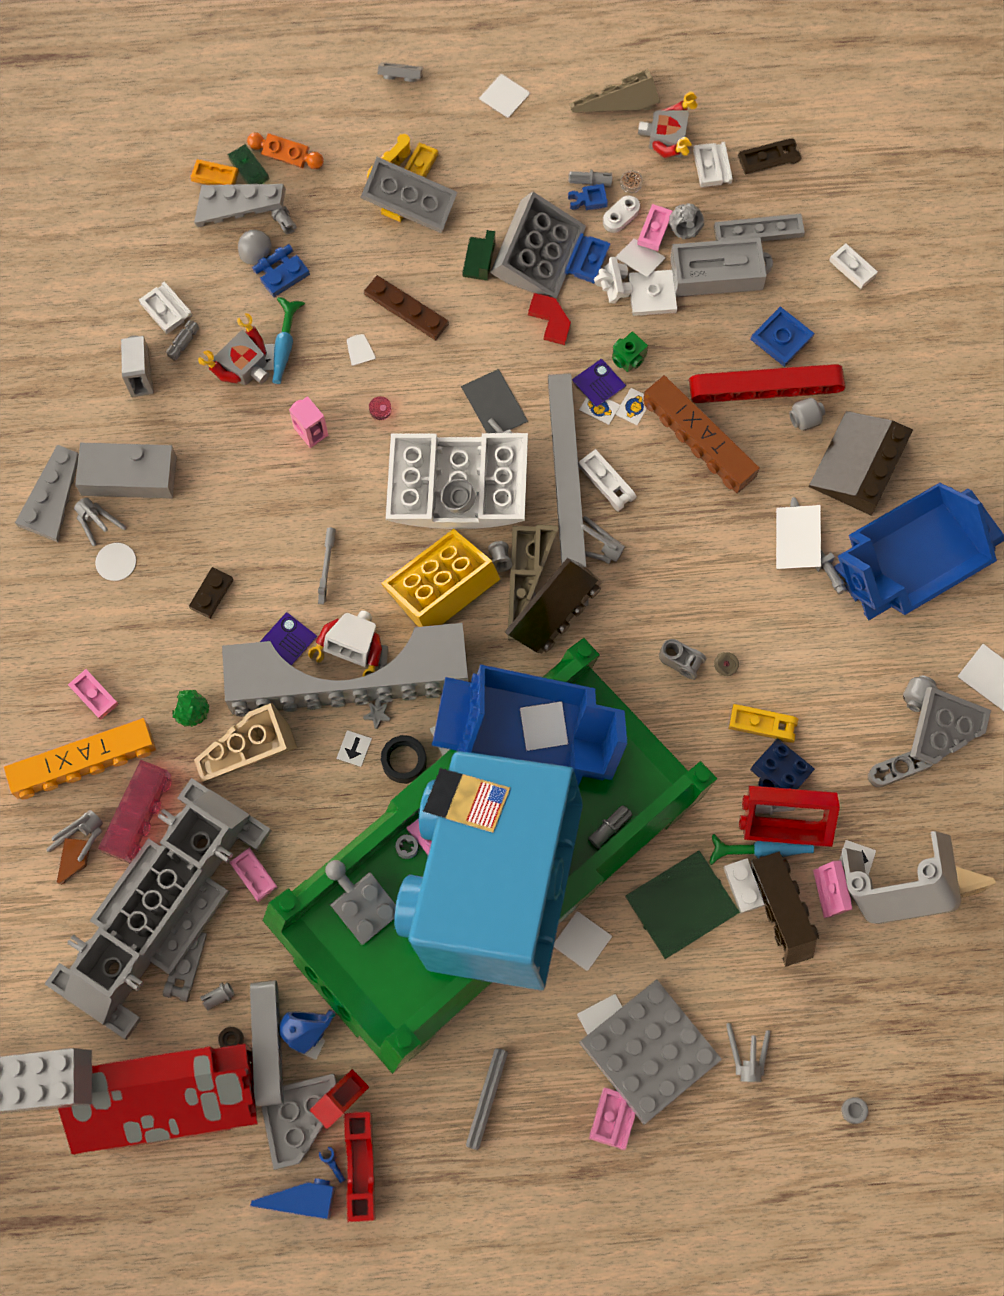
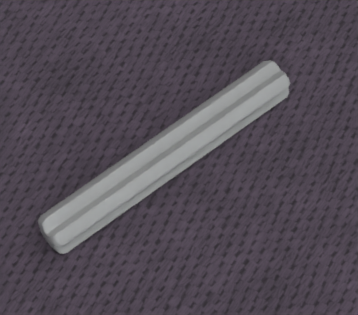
M496 1048L494 1050L466 1142V1146L474 1150L480 1148L507 1058V1051Z

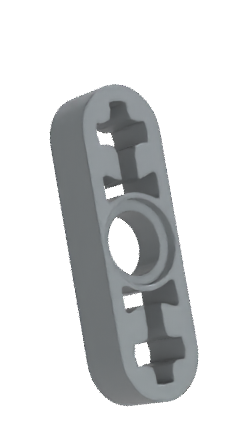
M910 751L874 765L868 773V780L873 786L881 788L928 770L933 764H925V762L921 761L914 765L913 761L917 759L909 758ZM896 762H905L908 765V771L906 773L898 772L895 768ZM887 765H889L891 773L887 774L883 781L880 778L876 779L874 777L877 770L879 773L888 771L889 767Z

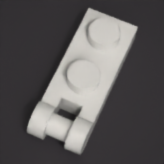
M596 449L578 462V467L610 501L616 511L619 512L624 508L625 503L628 501L632 502L637 498L629 485ZM618 490L623 493L620 497L615 494Z

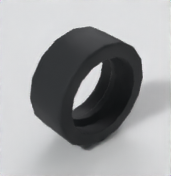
M400 735L394 737L384 745L381 751V764L384 773L389 779L397 783L407 784L413 782L426 769L427 756L424 746L411 736ZM400 746L413 748L418 756L416 767L407 773L395 771L390 764L392 751Z

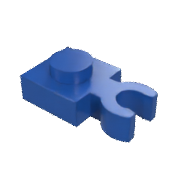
M604 184L582 187V193L577 191L568 192V200H577L576 202H570L571 210H577L582 205H585L586 210L607 207L608 202Z

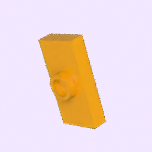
M197 159L190 178L192 182L205 185H235L239 170L236 167Z

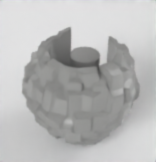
M681 204L669 216L668 223L676 236L685 240L698 235L702 227H704L703 214L694 204Z

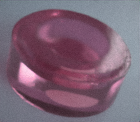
M382 396L373 398L369 403L370 415L376 420L388 418L392 412L390 401Z

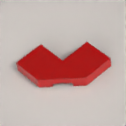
M534 293L528 316L548 320L544 340L565 345L571 327L570 320L556 298Z

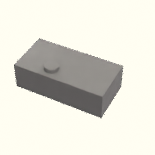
M80 443L75 485L81 496L173 499L177 456L172 445Z

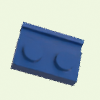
M580 233L565 269V274L570 273L574 277L595 284L594 278L599 275V270L602 268L611 243L592 236L587 237Z

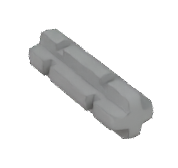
M189 320L186 323L185 329H182L173 341L174 345H170L167 349L168 357L173 360L179 358L181 355L180 351H184L192 340V335H195L199 330L196 322Z

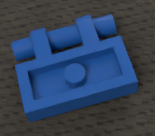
M289 244L283 248H277L274 250L275 253L267 258H261L258 260V264L252 267L256 275L262 271L266 273L260 279L273 298L310 275L308 268L297 255L291 259L287 257V255L293 252ZM280 260L282 264L272 269L271 265Z

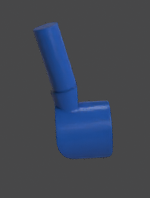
M328 1147L332 1153L331 1157L324 1159L322 1153L319 1152V1158L323 1163L329 1165L339 1183H341L345 1178L335 1161L336 1152L331 1147Z

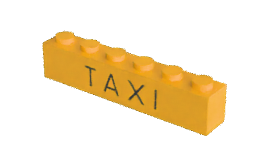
M144 718L4 766L11 794L17 799H28L33 797L36 792L54 790L61 783L77 782L81 780V776L102 773L105 771L104 768L113 765L115 767L128 763V760L135 757L138 759L151 755V752L156 750L148 723Z

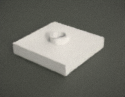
M672 270L653 271L648 277L639 272L628 274V281L632 286L630 298L633 316L677 313Z

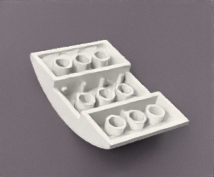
M436 433L391 434L386 520L405 525L440 529L490 528L525 521L528 433H482V437H437ZM453 479H465L475 490V503L470 510L464 513H452L441 503V491L445 484Z

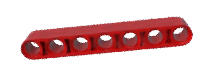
M839 364L696 374L689 378L691 401L693 403L834 394L846 389L843 366Z

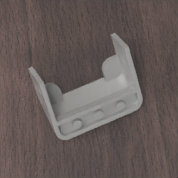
M937 831L931 832L935 857L925 859L919 864L917 869L919 881L873 889L871 877L865 873L863 853L848 848L842 849L847 888L868 922L874 924L889 923L950 913L958 909L961 903L951 835Z

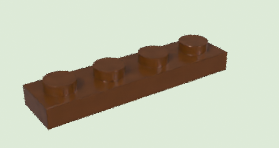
M378 275L375 276L364 290L365 296L435 341L449 325L447 319Z

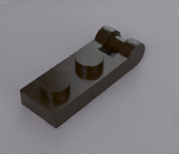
M794 138L740 151L738 154L744 174L787 163L795 164L801 161L802 156L800 151L796 149L797 144Z

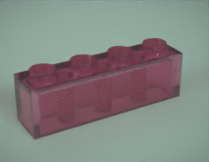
M140 760L98 848L101 852L128 864L135 858L140 851L141 846L139 844L142 837H146L150 831L151 823L149 822L153 814L156 815L161 807L162 802L160 799L163 793L167 792L171 786V775L166 769Z

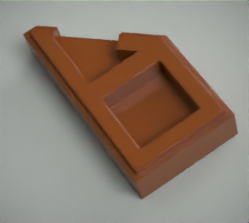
M65 838L57 877L58 884H64L67 879L87 866L89 851L81 862L78 861L79 855L88 842L87 840Z

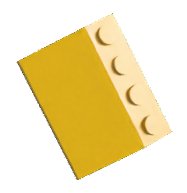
M452 529L381 584L418 627L442 625L497 583L500 577L492 560L455 529Z

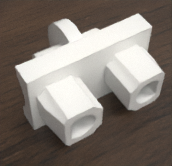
M610 257L609 263L599 270V275L594 278L595 285L602 287L603 291H607L609 303H616L619 298H626L632 293L631 284L621 280L625 279L628 275L627 265L618 263L617 257Z

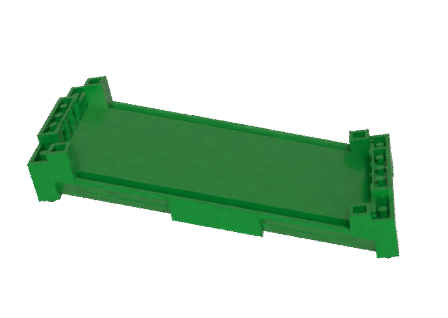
M582 638L567 649L562 660L546 673L543 678L595 688L596 705L624 710L627 746L612 780L605 778L604 780L582 776L578 787L583 806L559 923L663 829L667 830L698 803L718 779L702 761L698 762L688 771L594 672L592 668L600 654L585 638ZM451 749L390 801L386 812L318 871L303 881L293 891L287 888L268 903L262 920L293 956V963L352 1033L357 1038L361 1037L392 1074L425 1049L443 1026L493 982L428 971L410 944L409 938L397 934L395 918L362 945L330 906L346 891L337 880H331L327 877L325 869L330 861H341L346 868L345 874L353 885L370 872L396 904L403 880L408 875L423 877L428 855L419 844L416 856L410 859H403L396 851V841L403 835H411L407 831V827L419 818L424 790L428 782L436 779L440 768L449 770L452 756L457 752ZM621 806L627 807L632 813V817L600 849L593 846L588 837L603 824L602 821L604 819L607 820ZM404 841L402 843L403 847H400V850H406L409 853L412 851L411 847H414V844H408L407 841Z

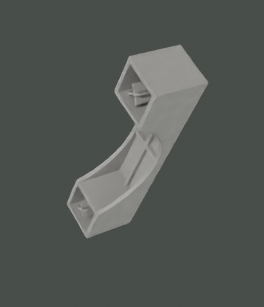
M463 623L415 627L407 645L394 660L374 673L350 680H325L307 675L288 664L275 650L271 641L222 646L225 702L231 713L240 717L270 703H273L277 710L283 709L285 712H294L298 708L307 707L310 710L320 709L323 705H331V707H343L345 703L365 705L369 701H375L376 699H379L381 703H388L396 698H402L407 701L414 700L417 696L437 698L442 694L445 677L468 681Z

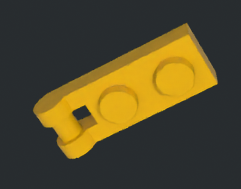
M400 134L397 137V144L390 151H386L381 159L400 166L411 153L410 137L407 134ZM372 167L369 169L367 173V180L372 170Z
M733 704L728 729L775 739L778 738L783 742L794 743L796 737L794 729L797 727L799 719L790 715ZM779 723L785 725L784 731L778 730Z

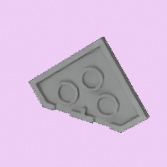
M926 688L910 757L928 764H936L946 755L954 753L967 745V742L985 734L991 710L936 688Z
M335 1074L283 1086V1104L261 1106L274 1170L297 1165L302 1162L324 1126L310 1109L337 1084Z

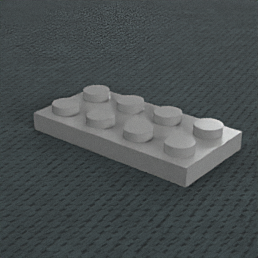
M376 157L360 198L442 233L457 192Z

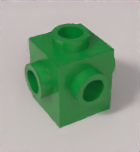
M632 331L624 339H618L613 345V362L617 367L623 368L628 373L631 369H636L643 363L644 358L647 356L648 345Z

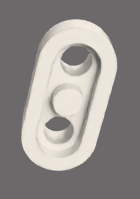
M624 196L612 206L603 217L605 230L617 233L626 227L639 214L640 203L638 199L633 196Z

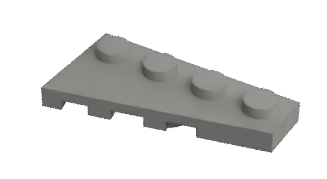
M284 184L202 185L194 223L198 228L205 226L207 222L214 221V223L223 222V219L233 216L241 218L246 213L255 212V214L283 208L286 188Z
M60 445L56 446L15 521L17 526L59 542V532L65 518L66 503L69 502V491L78 465L79 454Z

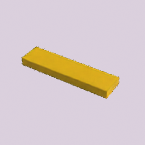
M419 142L404 169L426 178L439 155L438 150ZM384 208L381 209L382 215L399 222L402 221L403 216Z

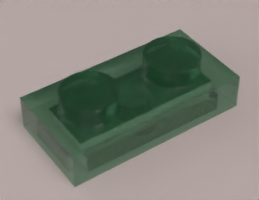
M246 144L227 154L229 161L234 167L238 168L239 174L246 184H263L269 180V175Z

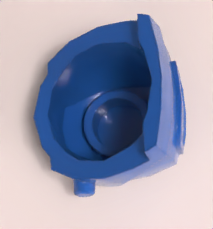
M331 1009L326 1014L300 1011L287 1012L279 1024V1034L290 1048L305 1054L321 1040L336 1013Z

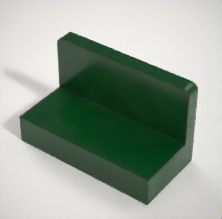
M487 230L485 239L469 238L462 271L463 277L488 281L496 243V231Z

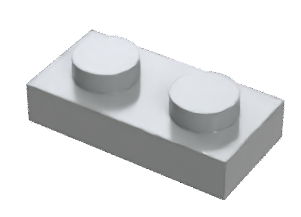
M381 62L378 65V75H383L385 79L404 77L405 81L416 82L417 79L423 76V67Z

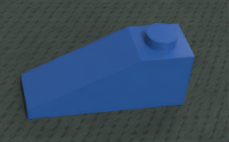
M315 1178L314 1183L307 1182L252 1200L250 1206L330 1219L335 1187L329 1186L330 1180Z

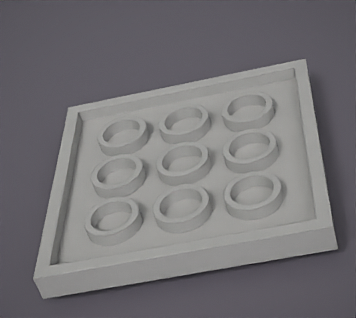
M657 979L579 1042L644 1125L722 1060Z

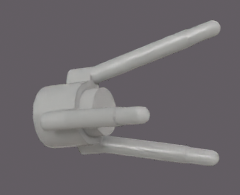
M89 498L79 500L74 507L78 513L77 519L82 524L92 546H96V542L86 521L91 522L94 520L104 532L108 531L104 523L98 518L99 513L122 530H126L125 525L102 509L98 503L93 504Z
M584 516L583 520L597 532L584 524L581 528L604 543L601 552L605 553L600 555L585 551V556L602 560L608 564L611 560L617 562L625 546L588 517Z
M89 810L78 820L54 835L52 841L55 842L46 849L47 852H51L63 843L65 838H69L78 830L86 836L91 833V837L78 857V861L81 862L95 839L103 832L99 828L103 824L102 820L93 811Z
M727 1023L728 1036L736 1065V1075H741V1082H761V1076H764L770 1031L767 1030L765 1032L759 1061H756V1036L753 1035L751 1037L750 1061H743L742 1066L732 1026L730 1023Z

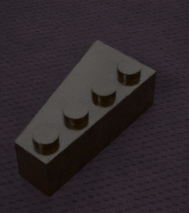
M780 851L753 859L751 861V869L762 899L767 901L765 910L768 921L775 923L774 932L777 946L783 945L785 956L782 960L785 967L812 959L819 934L816 926L810 924L808 919L809 910L806 903H801L798 896L800 890L796 880L792 881L789 875L791 869L787 859L782 858Z

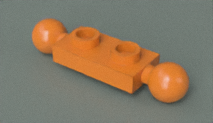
M257 132L251 133L247 138L248 146L251 149L259 150L263 148L261 153L263 156L300 168L304 167L305 162L312 169H319L323 166V156L319 152L308 154L310 148L306 145L269 133L266 140Z

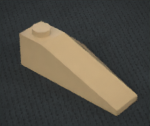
M270 703L248 712L238 724L232 726L224 736L211 744L194 761L201 781L205 782L294 750L297 746L289 724L274 704Z

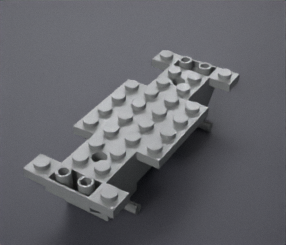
M192 778L178 796L179 801L186 804L182 812L173 816L163 809L161 810L162 814L159 813L158 815L159 819L169 824L167 833L160 841L162 845L159 846L148 838L90 919L92 923L99 927L93 937L83 942L75 935H72L70 938L78 944L68 940L67 944L79 951L77 959L71 968L68 969L59 963L45 982L46 986L125 1040L129 1038L142 1018L125 1008L122 1004L133 988L136 991L140 990V987L136 984L143 986L144 982L139 979L152 962L172 976L181 960L184 959L195 940L229 894L227 889L210 878L223 860L226 863L230 861L228 857L232 858L233 853L229 851L237 839H240L258 851L272 832L270 828L251 817L248 813ZM201 839H208V843L204 848H197V843ZM114 963H119L118 972L110 975V966Z

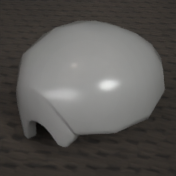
M259 230L246 231L238 242L240 259L246 264H258V260L263 257L266 258L271 253L272 245L270 238Z
M453 479L447 482L441 491V503L452 513H464L470 510L475 503V490L465 479Z

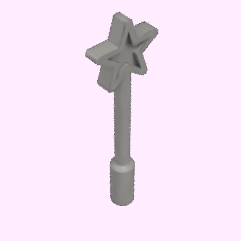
M327 528L323 572L318 588V604L324 605V602H326L331 549L334 547L336 533L334 528Z
M382 645L378 670L387 665L388 646ZM376 699L375 705L369 703L371 712L363 716L364 720H372L375 729H378L381 721H390V718L384 714L387 704L381 706L379 699Z

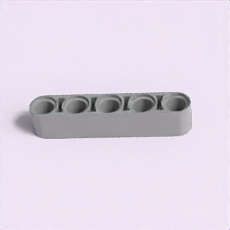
M276 980L255 982L250 984L255 1103L257 1107L283 1104L278 985Z

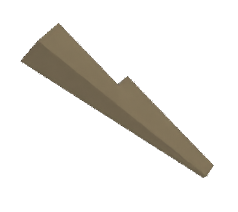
M536 525V527L513 526L508 627L531 601L557 534L558 525ZM508 635V640H515Z

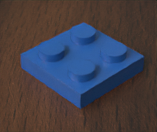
M780 306L753 333L750 340L785 367L813 338L814 332Z

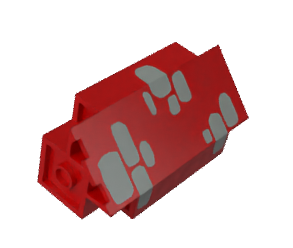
M247 1044L215 1049L209 1046L93 1065L92 1105L58 1108L71 1154L75 1155L99 1150L110 1151L230 1131L232 1128L258 1124L254 1096L252 1048Z

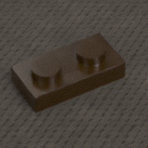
M212 567L189 604V608L211 619L233 582V577Z

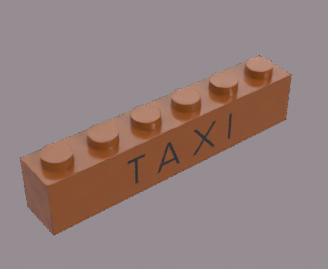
M665 375L644 392L643 402L645 407L650 412H654L665 427H670L675 432L677 439L682 443L685 442L691 448L694 456L701 458L713 474L717 473L723 479L722 481L728 489H733L736 493H739L757 477L760 467Z

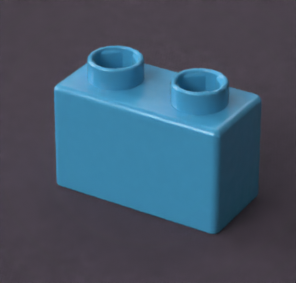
M458 751L452 756L450 771L506 786L510 790L494 832H489L423 812L435 780L428 782L421 800L419 831L423 839L432 840L423 877L408 875L401 884L395 908L396 932L399 936L409 938L410 944L428 971L543 991L547 982L583 806L574 769L567 766Z

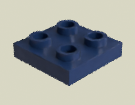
M778 738L750 769L760 778L758 786L799 789L815 770L814 767Z

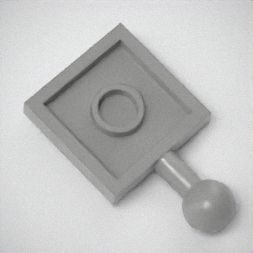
M332 860L327 864L325 869L327 877L331 880H337L346 891L330 906L363 945L395 918L396 904L370 872L353 885L346 876V868L341 861Z

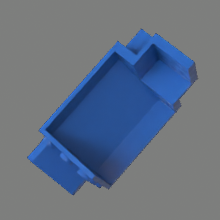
M938 483L849 534L852 548L838 555L840 563L833 567L839 575L845 578L847 583L845 587L855 602L857 600L861 601L864 615L868 620L873 619L891 607L906 615L996 562L995 546L1004 542V534L972 490L966 489L963 492H959L952 487Z
M480 664L478 673H473L471 682L445 677L432 746L451 749L457 752L463 751L572 767L579 786L582 776L604 780V778L613 779L627 746L625 711L596 705L595 688ZM562 702L568 744L527 751L520 708Z

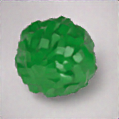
M196 690L179 691L176 708L172 710V718L176 719L175 722L184 727H193L201 724L203 720L207 719V713H209L210 706L208 701Z

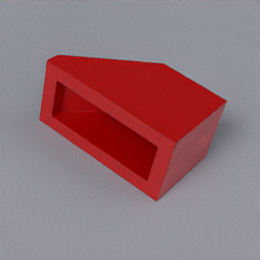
M351 1069L310 1111L328 1129L370 1087Z

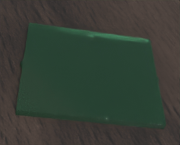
M700 850L625 895L643 924V929L647 930L664 959L669 958L740 913L722 886L721 880L717 878Z

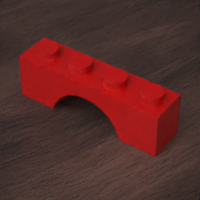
M344 1113L348 1175L346 1194L347 1222L376 1221L372 1113Z

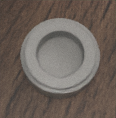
M852 1097L844 1101L841 1113L848 1123L858 1124L867 1118L868 1107L862 1099Z

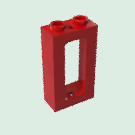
M749 786L748 794L743 795L742 810H745V813L740 815L739 830H743L744 840L833 847L840 810L838 793ZM757 804L824 810L821 821L768 818L755 815Z

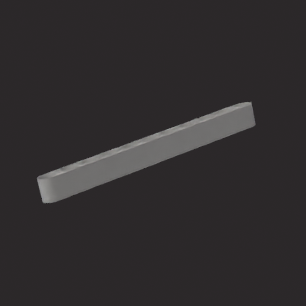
M571 373L549 374L548 391L561 564L566 558H570L586 567L584 532L581 528L583 520ZM589 599L585 602V606L589 605Z

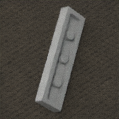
M801 213L714 223L716 241L761 237V241L800 238L805 233Z

